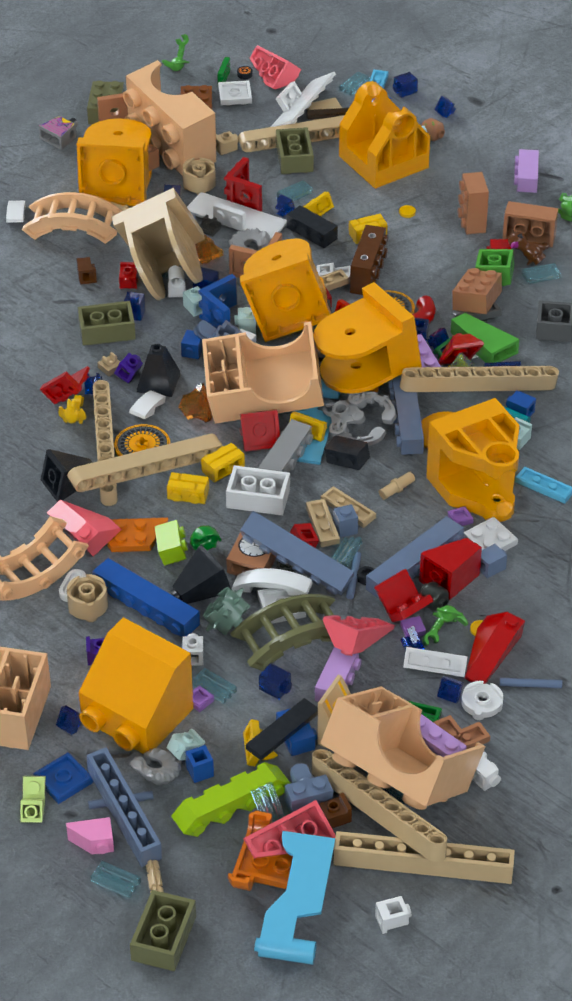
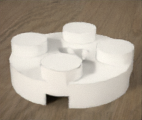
M475 681L468 684L462 694L461 704L464 710L476 720L492 717L500 712L503 706V693L497 685L490 683V685L483 684L484 681ZM479 698L486 699V701H480Z

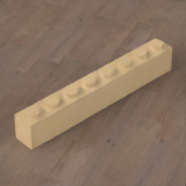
M336 831L334 865L512 884L515 850L447 843L445 860L432 862L397 837Z

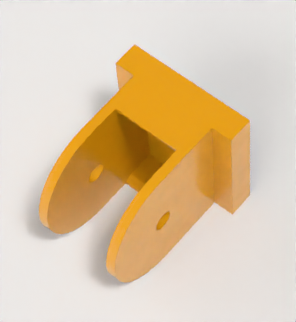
M120 118L99 121L89 126L84 137H79L77 141L79 193L93 195L123 206H135L146 201V191L152 176V170L149 171L148 147L151 141L150 128L142 122Z
M286 239L275 242L254 253L244 264V275L240 276V283L265 342L304 329V322L311 321L312 326L317 325L331 314L327 303L326 285L323 278L317 272L312 259L311 247L307 241L303 239Z
M375 282L362 288L363 298L328 315L319 322L314 330L315 346L325 355L320 365L321 378L324 384L334 391L349 394L366 392L401 375L405 368L422 367L414 316ZM355 366H360L358 369H353Z

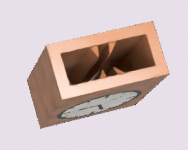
M240 532L226 559L227 573L238 575L248 570L271 568L276 556L272 553L266 554L259 549L260 546L254 542L249 544L242 539L243 536Z

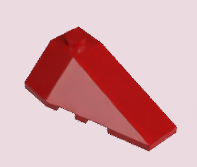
M509 612L487 615L477 628L465 679L470 682L484 681L483 684H486L522 637L525 620Z

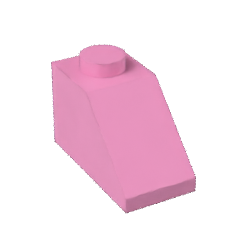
M110 817L66 823L67 836L70 842L92 855L114 852Z

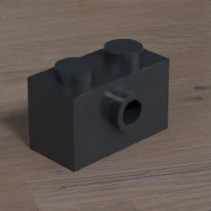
M335 435L324 448L327 463L360 470L370 458L367 442Z

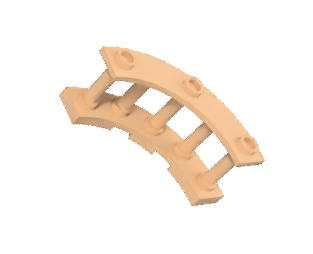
M76 192L56 193L40 198L29 205V208L35 212L33 220L23 226L22 230L36 240L40 236L52 232L54 229L70 231L79 229L86 231V234L106 244L117 235V230L110 226L112 216L122 212V210L114 204L93 195ZM69 208L68 213L56 212L58 209ZM76 208L88 210L87 215L75 213ZM94 213H98L105 217V221L102 222L96 218H93Z
M50 516L42 528L34 535L35 539L28 545L22 544L10 551V555L0 556V575H5L11 581L2 582L0 580V600L20 599L48 588L84 556L89 545L83 542L72 541L63 532L67 523L63 519ZM57 537L68 547L67 551L59 559L48 549ZM40 554H43L52 563L49 568L42 572L31 562ZM24 566L33 577L20 580L13 571Z

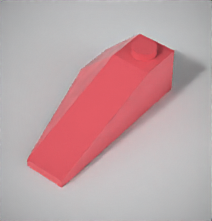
M258 45L249 58L254 67L259 71V75L263 78L265 85L274 90L295 81L302 70L288 60Z
M59 500L47 512L51 517L63 519L67 523L64 530L76 541L87 543L89 547L86 551L93 557L121 531L110 518L63 500Z
M338 615L323 617L324 625L334 647L340 649L342 654L348 656L363 652L395 627V625L379 618L361 617V619L347 616L346 619L340 620L341 617Z
M317 800L243 839L253 858L288 854L282 844V831L335 838L336 835Z

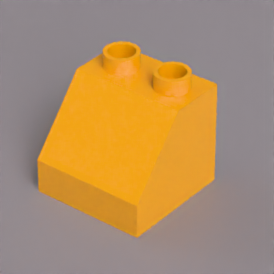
M123 617L107 633L79 690L80 721L92 732L101 730L112 736L118 746L126 751L135 749L144 754L150 749L157 748L193 710L191 653Z

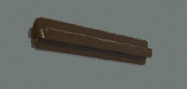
M349 108L307 110V118L324 119L344 116Z

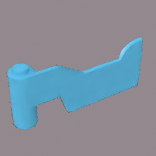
M321 379L323 398L339 400L341 392L330 389ZM318 407L296 410L295 412L327 422L324 440L320 442L313 439L312 443L305 448L303 456L297 460V462L320 465L330 433L331 417L318 410Z
M282 831L284 850L293 856L287 889L266 911L260 938L256 937L254 951L258 952V957L313 965L316 954V941L294 938L297 918L320 915L322 913L335 838Z

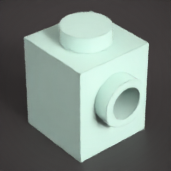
M198 286L183 292V306L193 317L202 314V309L199 307V301L202 300V296L198 293V290H200Z
M251 307L238 308V315H234L235 326H238L239 330L243 329L256 334V319Z

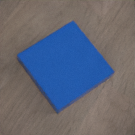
M69 752L33 773V776H46V791L58 804L94 783L90 774Z

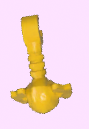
M75 395L72 401L70 399L67 400L66 409H63L62 406L59 407L58 414L64 422L74 424L79 420V424H82L83 420L87 418L84 410L80 408L84 404V397Z

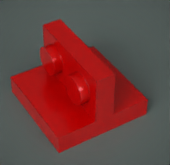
M269 410L240 414L241 427L239 430L243 439L244 451L272 448L280 437L278 411Z

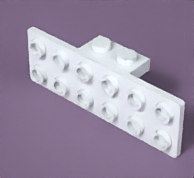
M332 72L312 80L302 92L295 81L289 83L276 98L283 113L271 127L296 123L297 118L305 113L304 110L312 105L311 102L319 97L318 94L326 89L325 86L333 81L332 78L336 73Z
M200 192L187 206L193 216L236 230L245 231L247 228L250 230L258 228L260 231H266L270 235V241L275 232L280 233L287 225L286 219Z

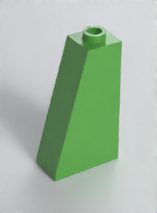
M467 313L451 319L452 335L457 332L462 333V335L471 334L483 341L484 345L476 355L490 367L518 354V338Z

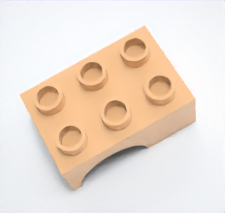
M157 60L126 75L127 90L123 92V98L128 106V115L124 119L136 120L147 125L151 130L150 144L159 149V154L162 156L164 164L170 170L175 168L183 176V164L189 159L200 160V158H207L214 163L216 162L215 112L193 92L183 95H170L161 92L160 67L162 64Z
M311 321L304 322L303 332L297 339L281 346L257 344L249 339L246 332L202 339L207 399L215 424L240 420V414L269 410H277L278 413L324 406L318 351L314 342Z
M0 647V746L29 750L51 688L47 653Z
M382 686L338 697L320 743L334 752L332 756L334 761L346 767L353 768L358 766L368 772L367 779L369 782L381 788L394 787L404 793L402 797L404 803L420 810H424L427 806L438 802H446L451 797L468 792L486 747L478 742L475 747L445 757L436 755L428 748L421 734L420 717L422 709Z

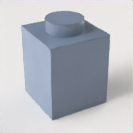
M352 504L333 508V522L339 537L358 534V516Z
M493 544L482 550L480 572L486 578L506 569L507 554L503 549Z

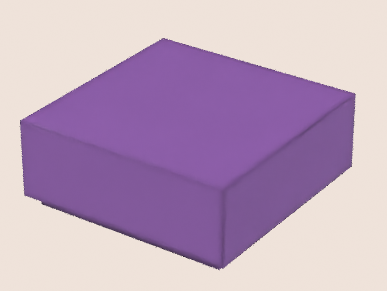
M466 506L448 511V517L461 526L473 523V517Z
M420 616L400 621L406 639L426 634V629Z
M200 685L193 690V708L201 712L214 701V696Z

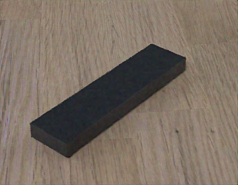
M303 698L246 744V750L259 760H263L318 715V707Z

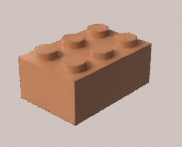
M463 173L462 180L459 181L461 194L458 195L460 204L458 217L461 218V227L465 229L466 234L486 233L489 191L483 173Z
M508 201L504 214L503 239H508L513 232H521L526 236L528 242L540 244L545 242L553 248L556 237L558 208Z
M468 269L452 291L453 310L487 314L502 292V273L494 270Z

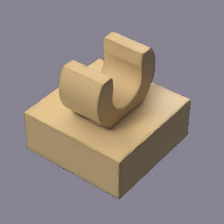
M110 352V356H103L102 360L97 362V365L107 376H111L114 374L120 361L113 352Z

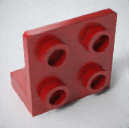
M87 366L73 375L66 371L43 384L40 391L54 405L60 401L64 402L72 394L77 395L82 390L81 386L87 380L90 368Z
M406 569L399 571L374 587L392 622L404 620L434 601L430 594L422 596V594L418 593Z

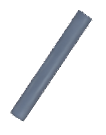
M354 552L351 570L354 572V577L347 588V599L354 598L357 571L359 570L361 560L360 552Z
M500 678L499 685L509 687L562 688V680Z
M152 791L133 794L137 802L154 799ZM104 799L88 801L89 810L108 807Z

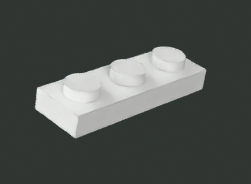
M406 647L403 667L465 677L468 656Z

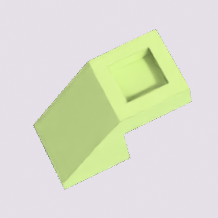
M23 776L20 822H43L46 776Z

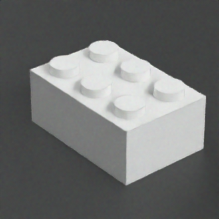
M234 465L226 490V508L283 516L290 492V473Z

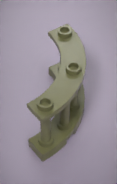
M302 594L285 599L282 598L249 616L230 634L232 637L247 642L253 652V656L247 661L250 667L264 672L272 663L284 655L283 652L293 646L296 649L311 644L312 640L321 639L322 642H332L323 620H320L316 613H324L325 616L334 615L329 607L335 599L321 594ZM306 612L312 623L300 626L292 613ZM284 616L292 630L279 635L271 621ZM264 626L272 640L262 648H259L252 634Z

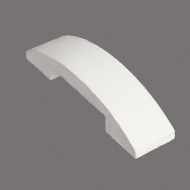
M262 568L238 574L232 590L237 591L243 588V592L251 593L253 587L287 589L288 595L297 596L308 594L313 582L312 579L294 572Z

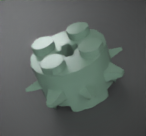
M226 587L218 593L219 597L215 602L208 605L203 614L206 621L209 622L206 628L207 632L211 629H217L223 635H226L232 626L236 628L242 622V614L250 608V604L241 597L244 591L243 588L233 591Z

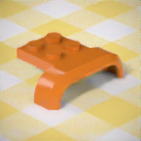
M261 811L250 813L245 837L271 824L272 814ZM244 841L233 873H228V880L233 888L247 891L252 889L254 882L287 889L293 856L282 854L253 858Z

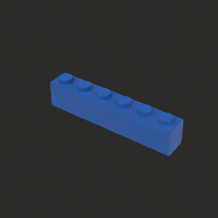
M107 558L92 571V575H96L104 580L107 593L112 598L118 599L125 603L126 606L137 610L143 616H147L155 621L158 625L169 629L173 634L183 638V636L191 634L200 625V612L113 560Z

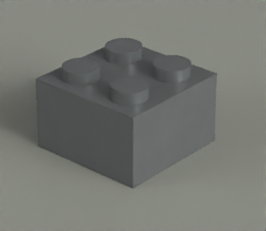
M539 300L536 339L571 342L572 303Z

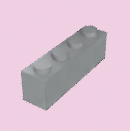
M291 419L258 469L288 473L290 470H294L297 460L303 456L307 445L312 443V426Z

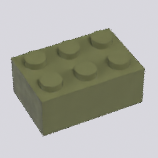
M92 82L87 106L88 124L99 122L97 97L122 94L124 92V82ZM113 108L110 112H116L118 108Z
M308 127L276 129V149L281 174L314 172V155Z
M130 301L77 307L83 346L136 340L135 323Z
M152 890L130 943L131 961L175 971L196 919V900Z

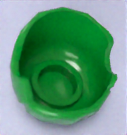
M209 525L196 528L190 537V544L194 550H197L202 545L208 551L211 548H216L217 541H221L216 529Z

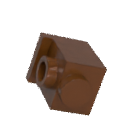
M90 257L76 258L80 285L97 283L96 267L94 263L91 264Z
M340 793L339 797L319 803L332 829L352 822V808L344 793Z

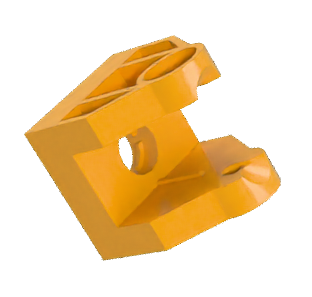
M369 81L361 85L355 94L354 101L339 124V157L375 189L429 168L430 135L417 122L416 116L404 106L400 110L388 98L386 90L377 82Z
M496 398L430 421L426 478L449 506L455 508L466 506L469 512L480 515L485 520L495 517L499 522L510 519L514 514L515 505L513 489L515 472L518 470L519 462L517 445L520 425Z

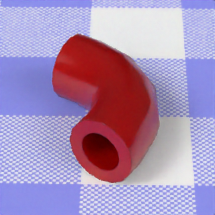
M427 295L418 299L416 303L418 311L412 314L415 318L416 331L428 326L436 314L434 301Z

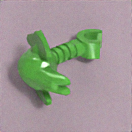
M186 34L181 35L183 42L180 38L176 39V43L179 45L177 57L173 58L171 62L162 60L164 66L174 71L181 70L184 64L189 63V61L183 59L185 45L189 41Z
M562 193L559 198L562 202V210L558 208V213L561 215V218L572 222V195L567 196L566 193Z
M450 605L437 608L438 612H434L433 615L438 617L430 632L423 637V644L425 646L429 645L428 637L433 638L434 643L437 644L439 642L438 632L444 623L457 622L458 620L464 626H467L468 621L463 613H460L455 607Z

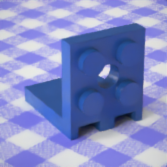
M233 274L198 290V293L202 296V300L199 301L202 314L199 315V318L207 321L216 329L225 320L230 322V308L237 305L236 277Z

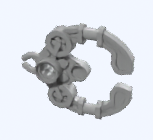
M362 392L349 394L348 399L344 401L326 403L325 407H332V410L327 411L324 407L322 411L325 415L331 417L332 423L329 426L332 437L337 435L367 442L368 446H371L383 440L387 434L383 428L375 427L368 436L353 438L352 434L349 433L347 425L364 423L366 417L360 409L364 408L367 403L374 404L375 402H378L380 407L385 408L382 413L383 422L385 424H393L397 418L395 407L387 395L381 396L377 392Z

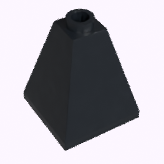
M160 344L151 345L138 383V393H147L151 390L167 397L173 396L181 372L166 346Z
M48 449L46 450L40 480L57 502L64 500L76 492V489L67 477L68 472L74 467L93 462L89 458Z
M201 545L173 584L174 592H172V595L186 604L216 597L224 588L229 587L231 589L224 568Z

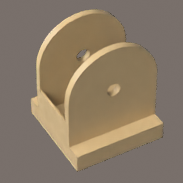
M174 188L112 216L113 226L129 246L137 271L146 288L156 300L165 298L162 274L167 272L171 266L181 265L194 283L202 281V271L195 244L205 240L203 230Z

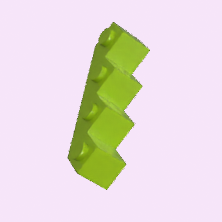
M264 762L257 765V770L249 774L244 771L230 778V782L223 786L217 784L204 790V795L193 799L191 796L183 800L171 817L183 834L198 837L204 832L211 821L225 824L232 818L237 809L252 811L258 806L264 796L278 799L284 794L285 785L290 784V781L277 765Z

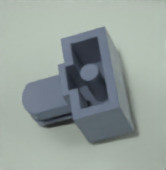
M201 320L194 328V334L201 339L238 334L240 331L227 320L222 325H219L217 329L205 320Z
M302 763L296 764L291 768L290 778L292 783L285 785V803L289 813L315 800L319 804L333 799V789L326 774L313 777L309 767Z

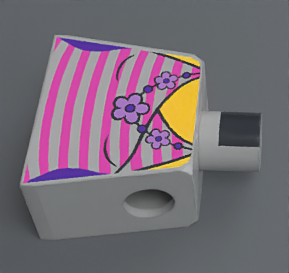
M57 116L39 125L40 139L63 150L76 138L78 122L75 118L67 120Z

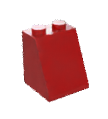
M464 538L423 551L420 557L419 581L423 584L430 582L438 583L448 590V599L451 600L480 575L482 547L468 538Z

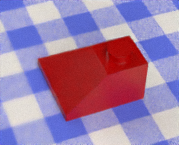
M455 334L446 345L438 362L440 365L455 363L457 356L461 353L466 361H470L484 343L471 334Z

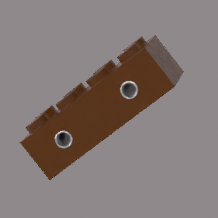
M365 225L350 266V293L363 295V287L373 282L377 284L376 279L380 277V269H383L384 258H387L388 248H385L388 242L386 227Z

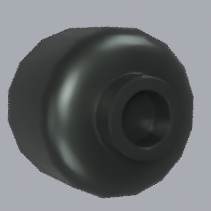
M436 582L425 583L419 591V594H422V596L430 594L434 601L426 606L432 611H437V608H441L449 603L448 590Z

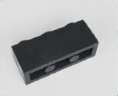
M298 206L287 214L288 229L322 248H326L338 239V226L302 206Z

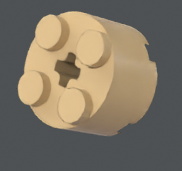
M192 158L183 164L184 189L198 195L200 192L206 193L216 186V170L213 161L207 158H200V160Z
M87 574L83 578L79 576L73 578L67 585L69 613L87 622H94L98 617L102 616L108 608L107 587L104 580L92 574Z

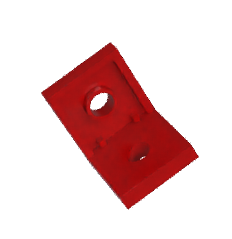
M243 157L224 177V181H226L224 194L227 195V201L262 212V185L249 181V158Z

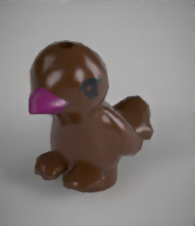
M513 232L508 238L511 248L520 250L528 259L527 266L532 262L535 265L541 262L546 257L543 253L544 250L550 247L545 242L542 244L528 242L526 236L521 232Z

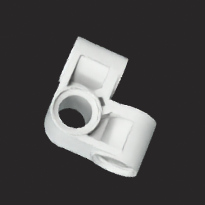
M174 265L168 270L169 298L183 297V292L186 291L184 270Z

